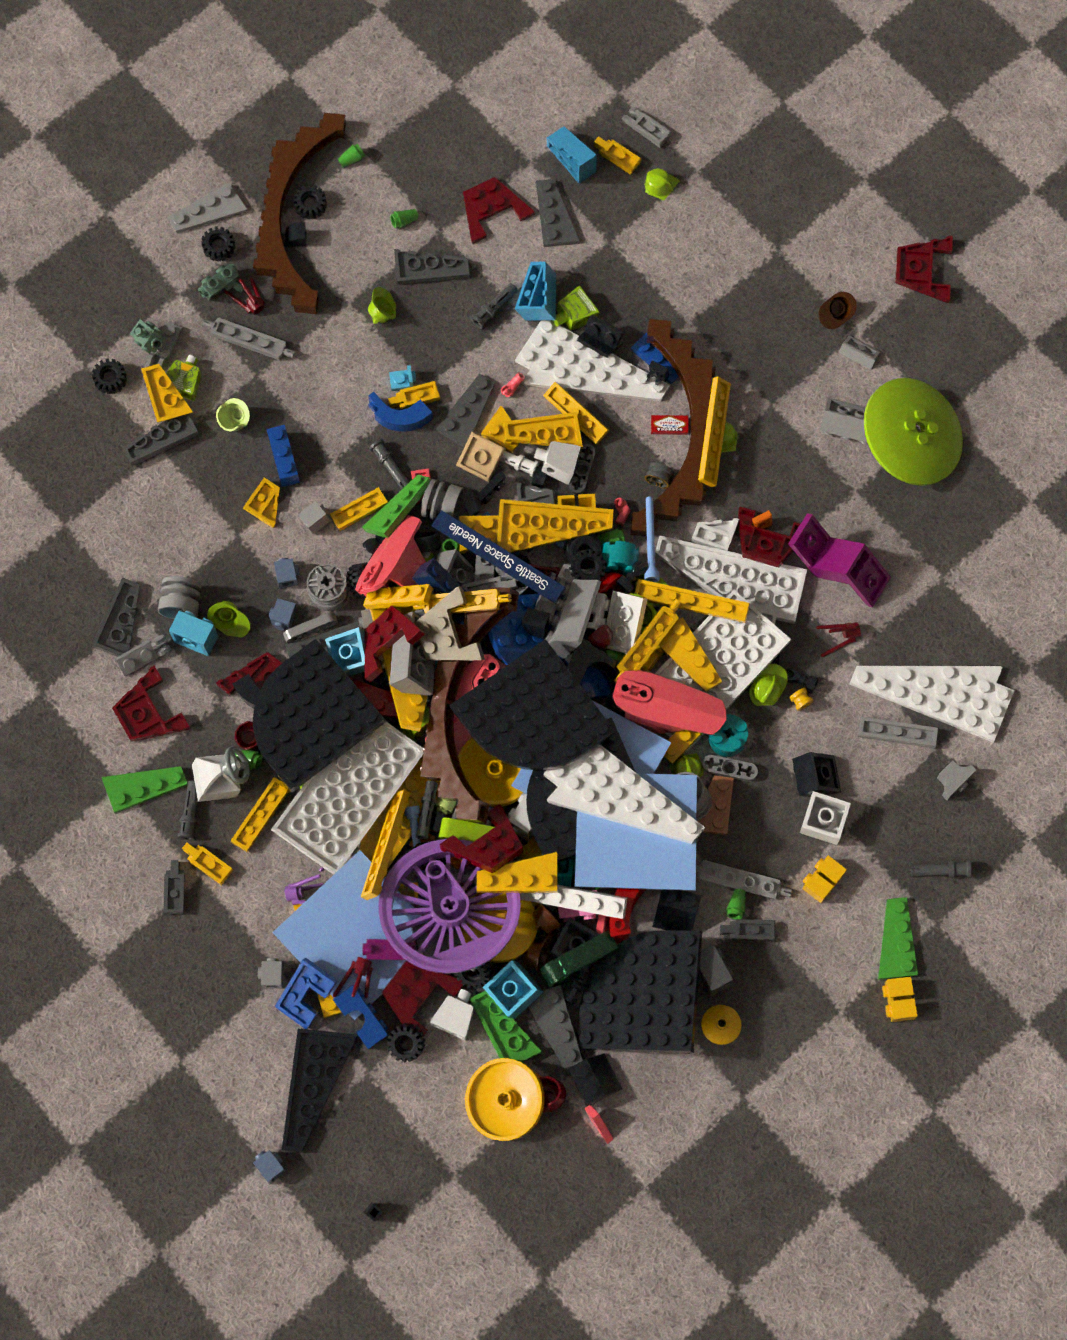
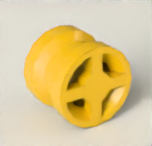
M806 688L796 691L789 698L791 702L796 704L797 711H801L814 702L813 698L808 696Z

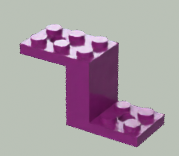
M806 514L788 543L814 576L849 584L869 607L875 605L891 578L864 543L830 537L813 514Z

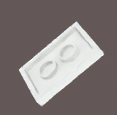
M619 591L612 592L606 625L613 631V640L607 649L627 653L641 634L647 604L646 598Z

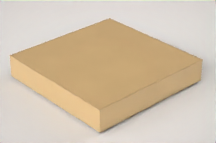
M471 432L456 466L490 482L506 448Z

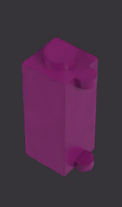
M366 939V943L362 945V955H366V959L405 960L394 950L387 939ZM413 941L409 946L416 951L415 941Z

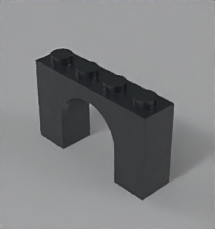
M583 639L582 643L565 658L563 663L579 684L587 668L592 667L602 671L610 683V695L604 707L625 717V711L617 707L613 699L616 686L614 680L620 673L617 668L620 662L609 657L604 651L597 649L588 640ZM622 685V690L624 692H627L628 687L626 685Z

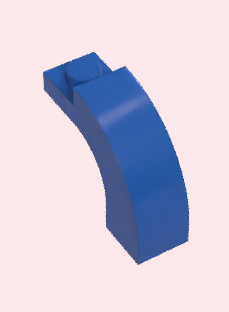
M374 391L368 395V405L374 412L375 420L390 430L400 432L416 430L433 419L432 411L421 399L407 409L395 410L388 407Z

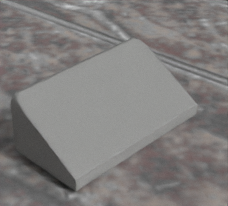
M852 336L847 337L839 350L840 354L870 370L881 354L880 351Z

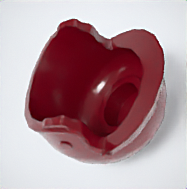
M543 1076L539 1078L544 1090L543 1113L553 1112L565 1102L566 1088L561 1081L553 1077Z

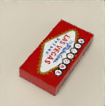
M651 415V434L688 435V416Z

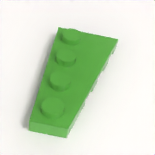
M417 475L362 526L364 531L388 538L423 496L431 479L422 475Z
M181 766L101 777L114 813L188 785Z
M907 897L887 899L878 980L918 976Z
M486 991L470 998V1002L499 1059L508 1058L525 1062L542 1053L515 1020L507 1017Z

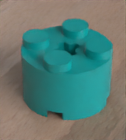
M615 541L613 545H610V542L602 544V559L606 562L604 563V566H606L604 573L617 572L626 577V574L632 570L633 564L639 560V547L636 549L635 544L625 541Z
M726 714V721L723 726L713 735L708 734L709 745L719 756H735L745 748L748 728L746 722L740 717ZM727 733L731 734L729 738H726Z

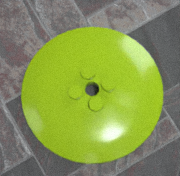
M898 378L886 382L871 395L864 413L865 436L872 454L888 473L905 483L925 486L935 484L953 472L962 453V430L954 409L939 391L917 379ZM916 425L921 428V433L916 430Z

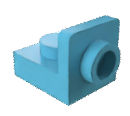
M411 365L407 366V370L389 372L392 391L413 387V382H416L415 371H411Z

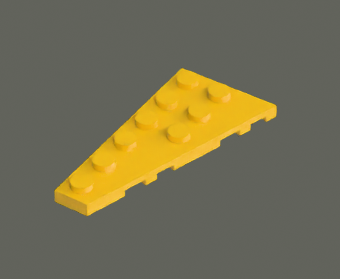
M500 499L497 545L513 553L584 535L608 531L613 526L614 510Z

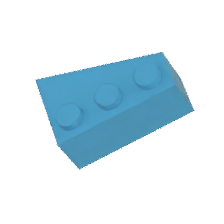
M563 126L547 137V147L578 183L596 173L597 155L570 130Z
M546 261L530 262L515 306V310L524 320H556V272Z

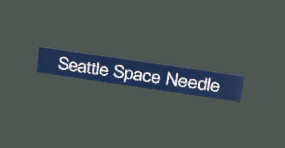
M442 510L431 525L436 530L554 604L558 602L566 589L560 583Z

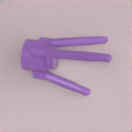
M318 874L285 886L286 900L288 902L292 901V905L303 904L306 900H300V898L304 897V891L321 887L323 883L304 887L301 885L320 878L321 875Z

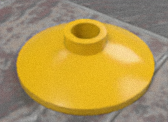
M716 1005L708 1009L703 1015L701 1022L702 1031L705 1037L715 1044H729L740 1034L741 1019L733 1008L726 1005ZM720 1020L726 1023L724 1027L718 1025Z

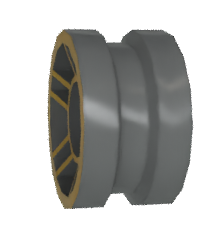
M650 463L645 480L654 486L663 489L668 488L674 471L664 464Z

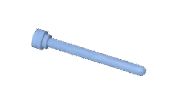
M648 496L646 498L648 569L644 574V580L658 582L660 575L655 567L653 498Z
M419 806L407 807L404 812L410 821L413 846L421 843L420 839L416 838L418 829L417 818H419L418 814H420ZM418 876L419 887L428 892L427 886ZM421 895V899L427 900V898Z

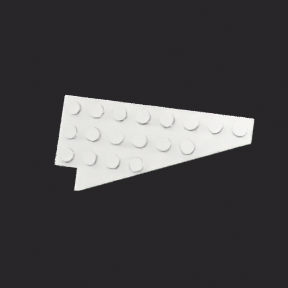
M551 320L540 321L515 359L516 363L529 369L525 379L522 381V384L526 386L550 388L554 382H557L567 391L658 402L662 401L670 388V385L662 380L658 386L655 385L656 377H652L650 381H647V372L614 354L606 358L594 350L583 346L577 341L579 337L577 334L562 326L557 327Z
M659 535L655 556L711 595L726 598L735 590L774 625L776 620L795 624L807 569L782 564L778 568L743 558L742 554Z
M856 666L849 683L854 687L993 743L1014 693L1013 689L996 683L1002 670L1001 666Z
M600 744L576 761L561 767L548 768L544 772V776L557 786L547 799V802L689 844H693L705 830L703 825Z

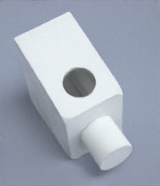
M552 441L548 450L537 447L534 458L544 461L542 472L569 485L581 446Z
M461 989L457 999L447 996L431 1019V1026L466 1041L474 1013V1007L467 1004L472 994Z

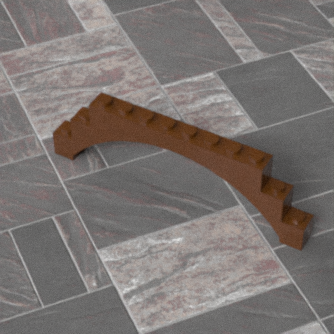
M324 113L323 119H320L319 128L300 126V131L296 133L295 141L276 140V145L272 147V157L274 158L273 162L269 164L271 176L267 178L266 183L268 194L264 195V205L266 206L265 210H262L261 213L263 225L259 226L260 242L256 243V253L258 255L257 258H254L253 269H256L259 276L273 277L272 287L275 288L276 294L292 295L291 306H294L295 312L317 314L319 294L317 290H312L302 280L287 257L281 236L282 210L289 188L303 166L326 145L338 138H344L346 129L345 114Z
M649 319L646 343L654 345L676 371L685 390L691 416V437L686 459L670 486L653 501L654 531L657 532L658 520L677 521L678 516L682 515V505L679 504L700 506L702 500L706 498V489H703V483L698 481L712 388L711 378L715 377L716 367L712 366L713 360L694 358L695 347H692V340L673 339L674 328H671V321ZM646 507L639 512H633L630 535L647 536Z
M490 587V589L499 590L500 595L510 594L511 598L509 599H511V602L500 603L499 610L465 612L463 616L464 624H454L461 647L481 642L500 620L512 611L517 612L519 592L512 588ZM438 660L437 668L435 669L432 702L429 708V722L426 727V742L423 747V762L420 767L421 777L440 781L438 797L447 801L458 802L456 806V819L474 823H486L489 804L482 802L476 795L461 768L454 740V712L450 708V704L456 700L458 687L469 660Z

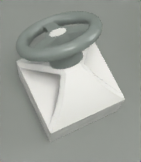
M231 746L227 748L225 755L195 758L192 769L198 802L238 796L241 791L240 784L246 783L250 774L248 761L239 748ZM235 753L239 756L241 762L237 759ZM239 770H244L242 778L238 777Z

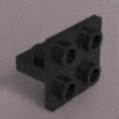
M592 314L588 319L584 332L577 338V341L583 346L594 350L599 355L608 358L624 343V340L621 339L624 332Z

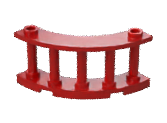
M617 888L615 896L627 898L625 918L610 917V946L617 945L629 938V934H631L630 916L638 899L647 889Z

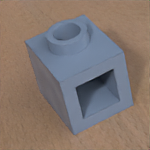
M281 558L274 562L280 589L298 585L297 576L300 575L298 564L294 565L293 558Z
M277 598L275 607H271L269 612V618L274 628L282 631L291 628L297 611L296 604Z
M264 1150L255 1157L256 1161L253 1162L269 1184L286 1172L281 1166L283 1160L277 1152L272 1154L270 1150L267 1152Z

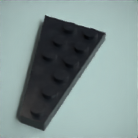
M298 1028L282 1151L303 1153L358 1034Z

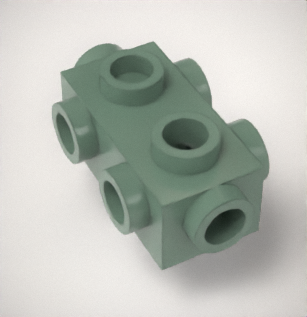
M229 264L226 267L222 265L215 271L216 275L213 277L207 276L201 281L202 286L198 288L201 296L206 297L208 300L223 289L229 291L231 288H234L239 292H242L244 289L240 283L236 282V279L239 277V271L234 264Z
M141 319L130 333L135 338L133 342L149 354L151 351L155 353L157 349H160L165 339L162 336L164 334L162 330L157 328L152 322L147 321L145 323Z

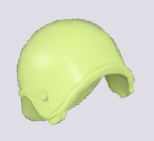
M232 398L218 408L216 418L220 427L224 430L235 432L247 426L250 413L243 401Z

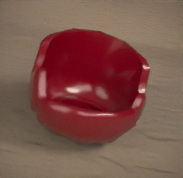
M604 624L585 640H588L597 649L603 650L611 644L613 631L608 625Z
M252 721L242 723L235 731V741L244 750L258 748Z

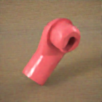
M518 372L507 385L502 387L501 393L506 397H511L525 379L524 375Z
M619 497L614 501V505L619 513L615 523L624 526L630 514V508L626 500Z

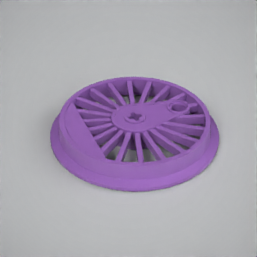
M442 839L414 848L395 863L382 885V891L379 896V918L388 942L405 960L419 968L432 972L458 973L475 969L487 963L505 948L518 925L521 908L520 893H506L507 903L473 905L503 893H484L471 898L477 893V886L467 893L466 891L476 879L477 871L482 869L476 867L461 888L460 884L468 860L462 859L457 880H455L451 874V857H454V854L448 851L445 853L440 850L439 844L446 840ZM460 840L465 846L473 843L467 840ZM446 857V866L441 861L435 859ZM429 862L426 866L425 876L418 867ZM414 871L428 887V892L405 878ZM434 871H440V872H441V873H440L439 875H437V876L432 875V872H434ZM402 883L429 901L399 894L397 891ZM396 899L429 908L393 909V902ZM507 910L506 919H501L472 911ZM427 914L395 926L392 917ZM471 918L502 925L503 927L500 931L494 933ZM429 921L405 940L398 933ZM466 923L487 936L478 938ZM435 925L418 951L409 946V944ZM460 927L465 930L473 941L465 942ZM440 928H442L434 955L430 957L422 955ZM453 929H456L461 945L454 947ZM449 930V950L440 953L446 931Z

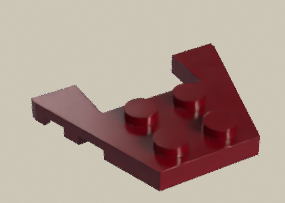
M495 177L463 191L472 244L487 238V234L482 228L480 221L512 207L520 222L535 215L532 208Z
M947 236L945 239L940 240L933 239L927 243L920 244L919 242L898 247L895 283L949 303L951 285L932 283L933 253H952L953 236Z
M740 506L738 519L742 557L779 568L794 551L788 543L800 526V523H793L790 536L752 526V518H754L756 511Z
M392 605L364 629L365 679L370 682L383 672L378 658L403 635H405L407 642L411 645L415 644L425 635L424 631Z
M266 652L249 662L242 669L232 672L230 676L223 680H219L216 684L230 696L235 691L232 683L249 674L254 683L261 689L270 674L282 663L269 652Z
M155 665L112 707L131 742L191 729L182 712L163 722L148 696L147 690L163 682Z
M500 804L487 813V819L496 827L470 845L465 846L454 835L439 844L441 851L445 853L448 851L453 853L454 857L469 860L472 865L490 873H494L522 854L523 846Z
M406 960L381 993L402 1025L404 1023H407V1025L414 1024L413 1027L416 1028L418 1026L420 1028L418 1031H423L425 1035L428 1030L412 1018L415 1012L437 984L453 997L463 985L461 984L462 980L458 981L457 978L419 968Z

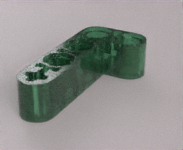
M610 930L548 962L540 969V972L548 987L552 988L564 981L568 976L611 954L620 947L614 937H611Z

